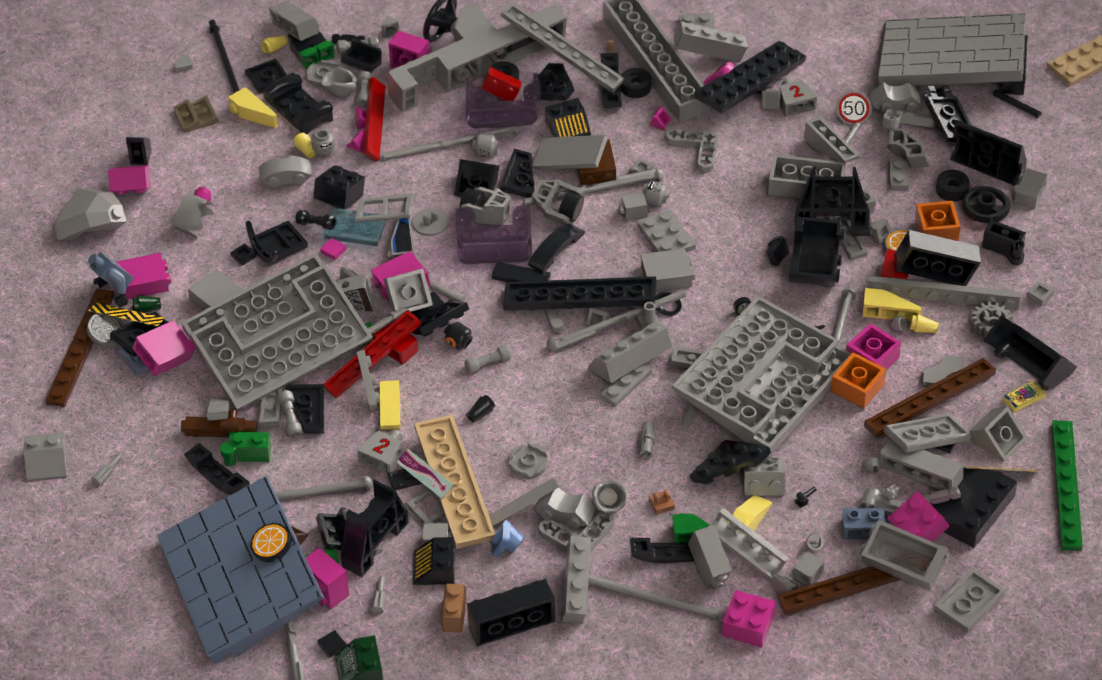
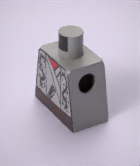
M367 274L344 278L338 281V285L355 311H373L375 297Z

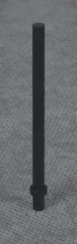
M211 19L209 21L210 33L214 36L233 93H236L240 89L219 33L220 28L215 20Z

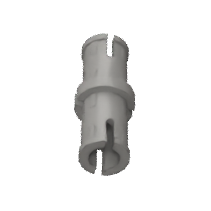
M646 421L642 424V435L639 438L641 444L640 455L643 459H649L653 454L655 425L651 421Z

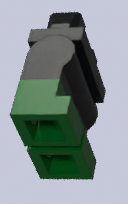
M321 32L301 41L288 33L290 50L305 69L313 63L315 65L318 61L330 60L335 57L334 44L331 41H327ZM322 52H327L328 55L323 56ZM307 58H311L313 61L307 63Z

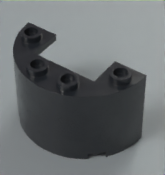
M796 217L793 254L789 271L790 283L834 287L835 283L839 282L840 269H837V266H841L842 255H838L839 242L844 239V229L841 228V221Z

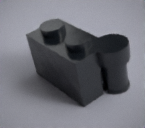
M991 220L984 230L982 247L1009 257V262L1013 265H1020L1023 263L1025 256L1023 251L1026 232Z

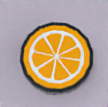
M266 524L254 533L251 539V550L255 557L262 562H273L274 559H280L285 556L291 547L292 539L290 533L281 524Z

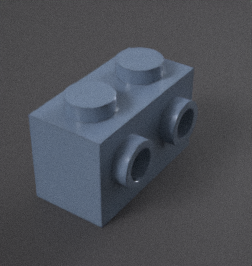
M843 508V540H869L870 537L868 535L873 525L876 526L878 520L885 522L884 508Z

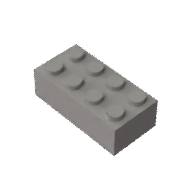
M774 154L769 177L768 195L800 199L812 167H816L818 176H845L846 163Z

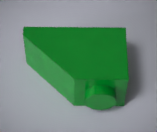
M693 513L672 514L674 542H689L695 531L710 526V524Z

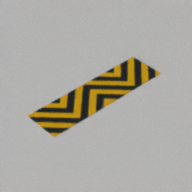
M95 303L88 310L158 326L165 319L100 303Z

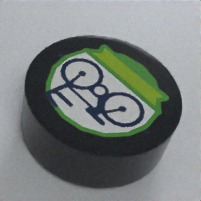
M747 297L737 299L733 304L735 313L740 315L751 303V300Z

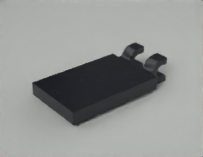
M928 86L926 88L928 93H923L922 97L944 141L956 142V139L953 138L956 119L969 125L971 123L957 96L951 95L949 86H942L941 90L943 93L937 94L934 86Z

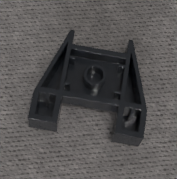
M812 167L795 211V225L796 217L851 216L850 230L852 236H871V215L856 167H853L852 176H818L816 167Z
M376 480L373 481L374 498L371 499L368 507L359 514L348 509L346 514L341 550L342 568L362 578L374 565L373 551L389 532L398 536L409 523L408 510L397 492Z

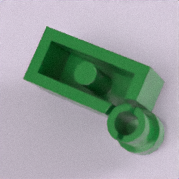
M230 432L229 441L222 443L220 446L221 455L224 457V464L228 467L229 463L231 466H234L237 462L236 453L238 462H270L272 448L270 433Z

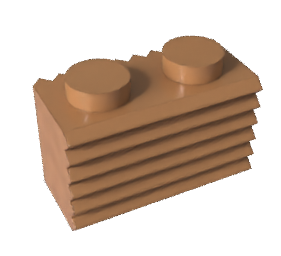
M464 584L445 585L441 617L443 632L463 631L467 600L466 586Z

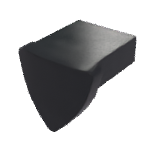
M777 236L768 243L769 249L767 254L770 263L773 266H778L789 254L787 242L783 236Z

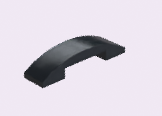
M618 52L600 53L601 63L619 74ZM602 86L604 108L622 107L620 86L613 93Z
M566 224L557 228L540 244L530 258L528 266L544 273L554 263V257L570 242L576 243L585 234V231L572 224Z
M200 443L184 453L185 458L201 475L216 488L227 494L232 495L250 485V482L238 472L233 474L216 461L212 456V452Z
M650 538L629 539L631 557L661 564L695 561L688 542L651 543Z

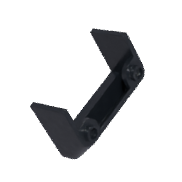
M1003 316L999 317L983 340L995 348L993 352L1002 358L1006 355L1035 375L1040 380L1038 384L1047 390L1049 387L1055 388L1077 368L1075 364L1021 326Z

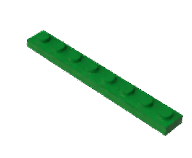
M1053 420L1052 434L1061 550L1082 551L1083 541L1073 421Z

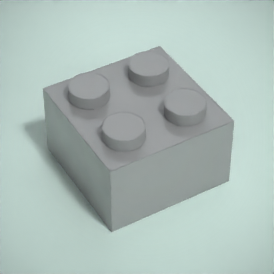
M423 268L383 279L392 311L395 312L404 306L406 310L411 312L433 305Z

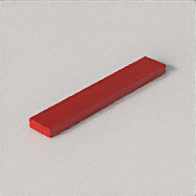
M374 76L369 79L363 153L371 160L378 161L381 151L386 86Z
M409 310L403 313L362 349L365 350L366 356L370 355L372 367L422 324ZM354 356L324 383V389L335 399L362 377L358 356Z

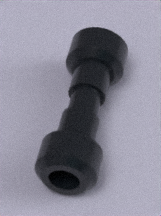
M299 210L295 216L296 223L304 226L308 223L317 224L324 229L333 230L337 224L336 218L333 215L317 217L309 214L308 211Z

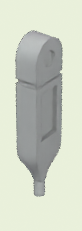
M545 309L552 331L555 333L562 332L564 328L559 310Z

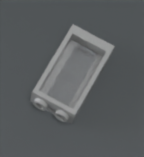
M878 520L876 526L873 525L869 531L868 536L870 538L868 542L863 543L861 547L862 563L931 591L948 557V548Z

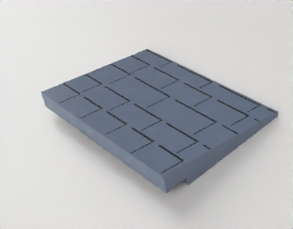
M267 476L157 535L207 656L215 663L221 662L233 653L239 656L324 599ZM270 523H278L285 526L292 539L291 547L285 556L280 559H274L273 562H262L257 559L251 550V539L254 533L262 526Z

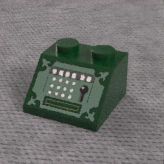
M375 635L353 639L335 655L339 680H383Z

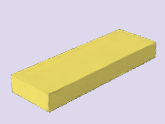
M399 380L380 381L381 430L400 429Z

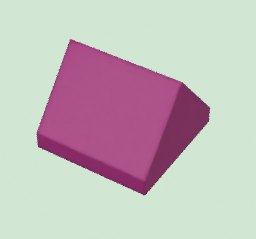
M660 106L656 111L650 126L665 130L672 120L663 106Z
M356 107L354 116L357 129L365 128L366 111Z
M363 129L347 144L348 148L363 152Z

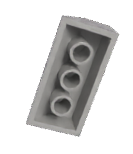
M657 322L649 324L643 330L634 333L631 337L618 342L614 347L596 356L588 369L608 382H614L672 347L667 328Z

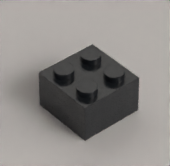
M333 165L315 179L313 198L345 210L363 196L365 176L343 169L341 166Z

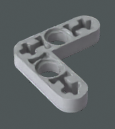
M893 109L886 111L882 121V127L889 129L898 128L900 123L932 128L937 127L932 115Z
M676 128L669 129L666 132V141L670 145L700 147L698 170L702 173L713 171L718 142L716 133ZM689 137H695L696 139H695V140H688L687 138H689ZM708 139H711V144H707ZM704 151H711L712 153H711V154H705V153H703V152H704Z
M599 513L579 535L553 520L546 519L539 524V534L545 540L566 551L568 541L562 542L559 540L560 537L567 536L570 538L572 535L590 538L587 536L589 533H597L598 536L596 538H591V553L613 528L614 517L610 513Z

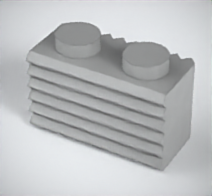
M1028 168L1024 174L1021 173L1018 180L1019 185H1015L1012 193L1015 196L1014 203L1035 209L1046 187L1048 174Z

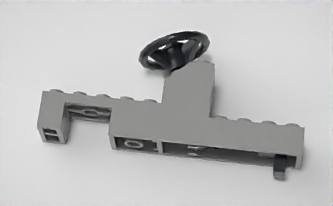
M437 0L426 17L423 27V38L431 43L437 41L444 33L449 32L454 36V42L389 71L388 95L403 113L418 106V88L437 80L448 93L486 76L489 67L496 62L507 61L515 63L546 49V47L512 24L497 30L475 3L460 9L457 18V0H448L445 8L441 9L439 8L447 0ZM556 4L531 14L565 38L567 17ZM430 25L438 27L437 32L430 36Z

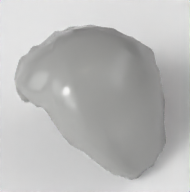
M336 67L335 70L325 73L322 77L321 85L334 96L345 98L355 91L357 78L350 71Z
M600 482L592 489V498L598 510L604 513H616L627 502V489L618 482Z

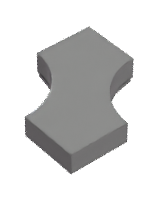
M945 355L944 360L939 365L924 367L923 386L929 387L963 369L965 357Z

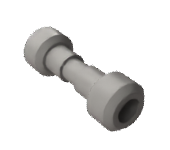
M377 36L369 37L368 40H361V42L379 48ZM338 40V53L344 54L351 49V42Z
M362 71L358 74L360 91L356 96V104L362 108L367 107V89L369 79L372 78V75L367 71Z
M502 345L497 347L495 352L489 353L487 356L466 359L464 362L465 368L472 374L477 372L479 367L485 366L487 363L509 360L511 352L508 346Z
M289 390L282 391L277 397L287 416V435L290 437L300 436L303 430L293 412V393Z

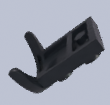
M249 220L245 223L252 248L259 258L267 264L276 262L308 247V242L289 220L256 235L252 223Z

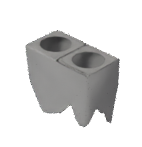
M187 192L171 223L178 230L198 238L188 230L203 229L201 217L214 214L205 204L216 205Z

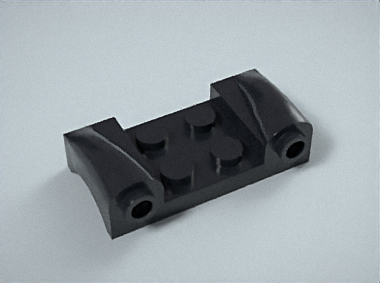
M292 72L264 88V99L298 131L308 135L319 123L333 121V106L329 101L322 100L318 103L302 89L303 81L301 76Z

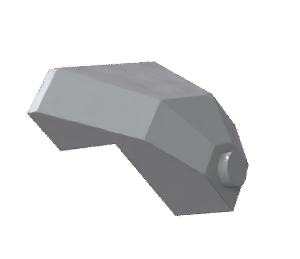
M94 187L77 188L70 201L62 210L61 215L55 221L54 228L58 241H73L84 232L117 230L127 221L122 204L112 192Z

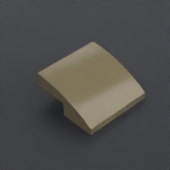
M207 95L193 103H190L189 99L173 107L184 132L220 122Z

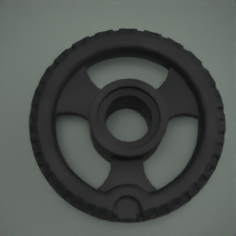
M978 186L966 192L962 200V209L970 219L979 223L989 224L991 220L998 222L1008 215L1010 200L999 189L991 186ZM978 195L977 204L970 205L969 200ZM996 198L1003 203V206L996 205Z

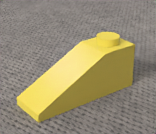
M246 87L228 96V107L231 113L238 115L242 119L273 128L278 127L277 115Z
M865 288L863 317L893 319L898 316H904L906 321H910L912 315H921L922 307L886 290Z
M753 495L738 507L732 515L754 531L773 502Z

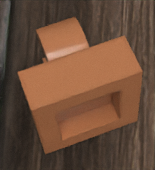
M667 489L663 492H655L649 495V501L656 514L675 509V504Z

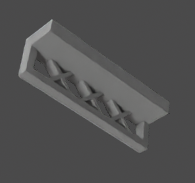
M724 508L720 510L716 519L710 525H714L723 547L770 582H772L774 573H779L789 559Z

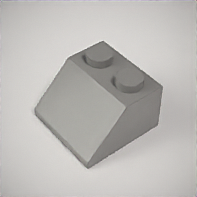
M1008 406L991 409L969 431L978 447L1003 462L1028 439Z
M64 433L24 437L23 452L27 482L67 477V445Z

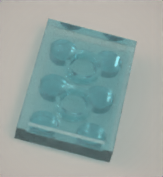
M333 208L331 215L335 216L337 224L333 230L325 229L324 239L330 240L333 238L337 241L378 246L387 220L357 224V211ZM366 212L363 214V216L380 215Z

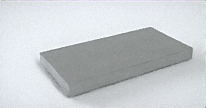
M605 135L542 138L533 168L535 170L598 168L607 137Z
M950 414L886 425L883 430L905 453L970 441L972 436Z

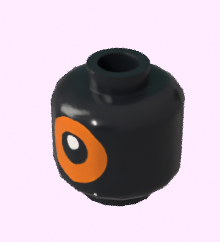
M455 322L452 325L448 324L444 330L445 342L457 350L466 349L473 339L471 329L460 322Z

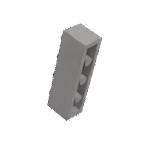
M286 0L269 7L273 23L301 41L319 33L317 19Z
M681 22L674 35L676 49L735 62L741 61L748 48L744 35L698 26L692 23Z
M892 439L888 441L880 452V467L939 490L948 489L949 491V488L957 487L963 479V464L925 450L905 453Z
M571 535L567 543L561 622L582 624L586 617L591 538Z

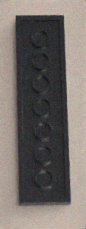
M777 41L739 64L729 73L721 75L695 91L694 98L722 114L804 63L807 56L786 45V43Z
M656 276L506 282L503 309L504 311L644 306L647 302L655 304L657 280Z

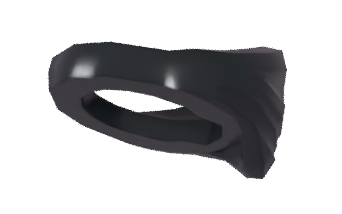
M658 293L656 295L655 300L671 295L672 293ZM680 299L674 301L677 304V309L671 312L666 311L662 306L656 309L663 315L673 316L681 311L682 303Z

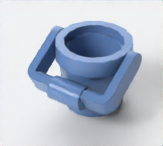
M507 520L502 524L491 541L493 543L492 555L500 557L504 549L514 553L524 539V536Z

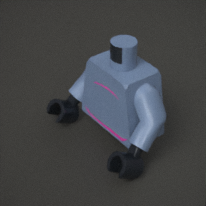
M102 252L98 253V255L92 254L88 259L89 267L99 276L93 279L94 284H98L99 289L108 283L116 288L117 294L120 295L114 298L116 305L119 308L127 305L128 300L124 293H126V288L134 277L120 264Z

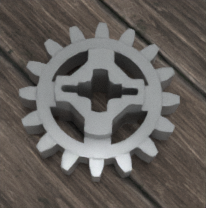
M988 302V305L981 303L980 307L976 306L975 311H972L971 325H974L973 330H979V335L985 333L986 337L1000 316L1013 322V315H1010V310L1005 311V305L999 307L997 302L995 305H992L991 302Z

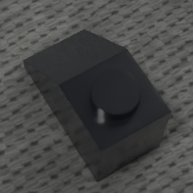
M126 137L130 164L148 165L152 151L150 138Z

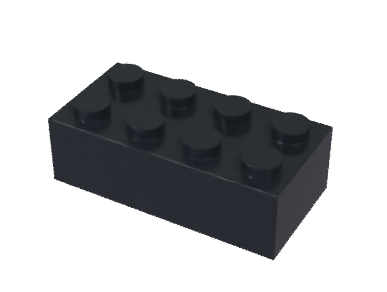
M908 230L894 254L895 270L897 272L960 286H967L981 263L979 246L912 230Z
M547 580L534 581L521 587H514L511 590L495 593L492 596L467 603L468 628L476 646L478 647L556 622L555 597Z

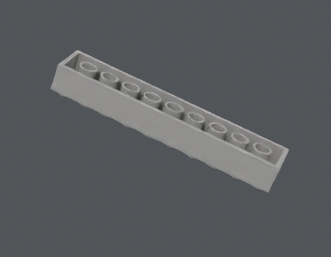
M604 0V19L638 66L650 73L653 87L677 120L681 122L711 112L710 106L694 98L695 91L704 85L641 0Z

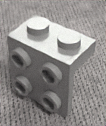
M770 457L755 467H751V465L744 467L745 495H785V467L783 460L777 457Z

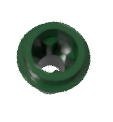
M137 295V297L132 299L133 311L145 313L161 309L160 297Z

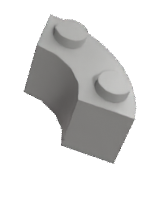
M909 82L900 86H889L883 83L870 92L873 107L883 113L891 109L913 112L915 109L923 106L919 91Z
M890 129L889 144L893 154L907 158L911 168L929 167L928 157L919 138H916L911 132L904 129Z
M289 156V158L284 159L276 157L259 166L260 181L273 189L285 184L299 186L312 176L310 161L298 156Z
M557 488L538 499L534 509L540 513L543 519H550L572 528H578L589 524L596 506L583 494L573 495Z

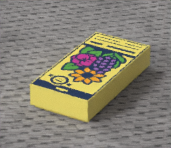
M1033 380L1004 395L1002 400L1015 413L1046 397V392Z

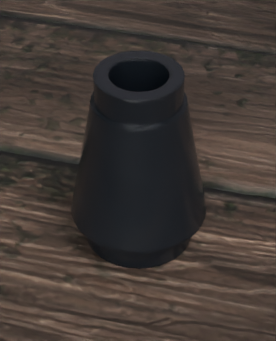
M487 395L480 396L466 416L475 423L491 413L495 403Z

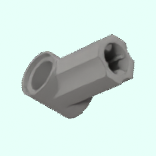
M868 488L864 493L859 508H884V515L890 516L903 504V501L889 500L888 497L885 499L879 490Z

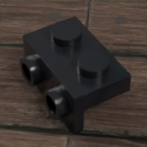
M352 39L351 49L341 56V62L371 73L381 65L382 49Z
M341 507L337 514L318 513L316 517L322 542L326 550H342L347 514L345 507Z

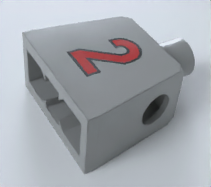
M789 78L782 81L779 91H781V107L785 117L816 109L817 96L804 81L792 82Z
M392 430L389 435L377 431L357 449L358 462L387 475L388 472H393L397 461L403 454L402 441L400 440L402 434L397 430Z

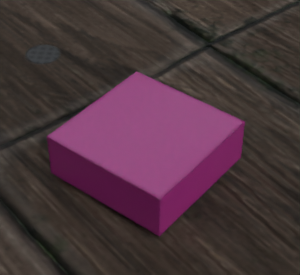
M333 238L320 248L321 254L333 260H336L347 250L345 244Z

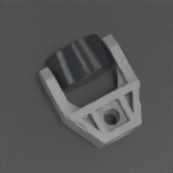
M560 179L539 180L532 194L534 204L546 218L564 225L569 224L570 221L575 222L584 205L583 190L560 181ZM565 192L566 194L561 202L559 212L553 211L552 207L559 193Z
M467 187L461 197L459 212L464 219L479 224L503 225L510 214L511 197L503 193L499 188L492 191L483 187L474 189Z

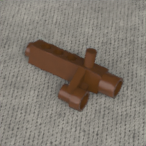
M230 410L229 417L221 420L208 421L207 417L186 416L185 420H181V432H185V436L225 438L229 437L230 432H257V420L237 417L236 410Z

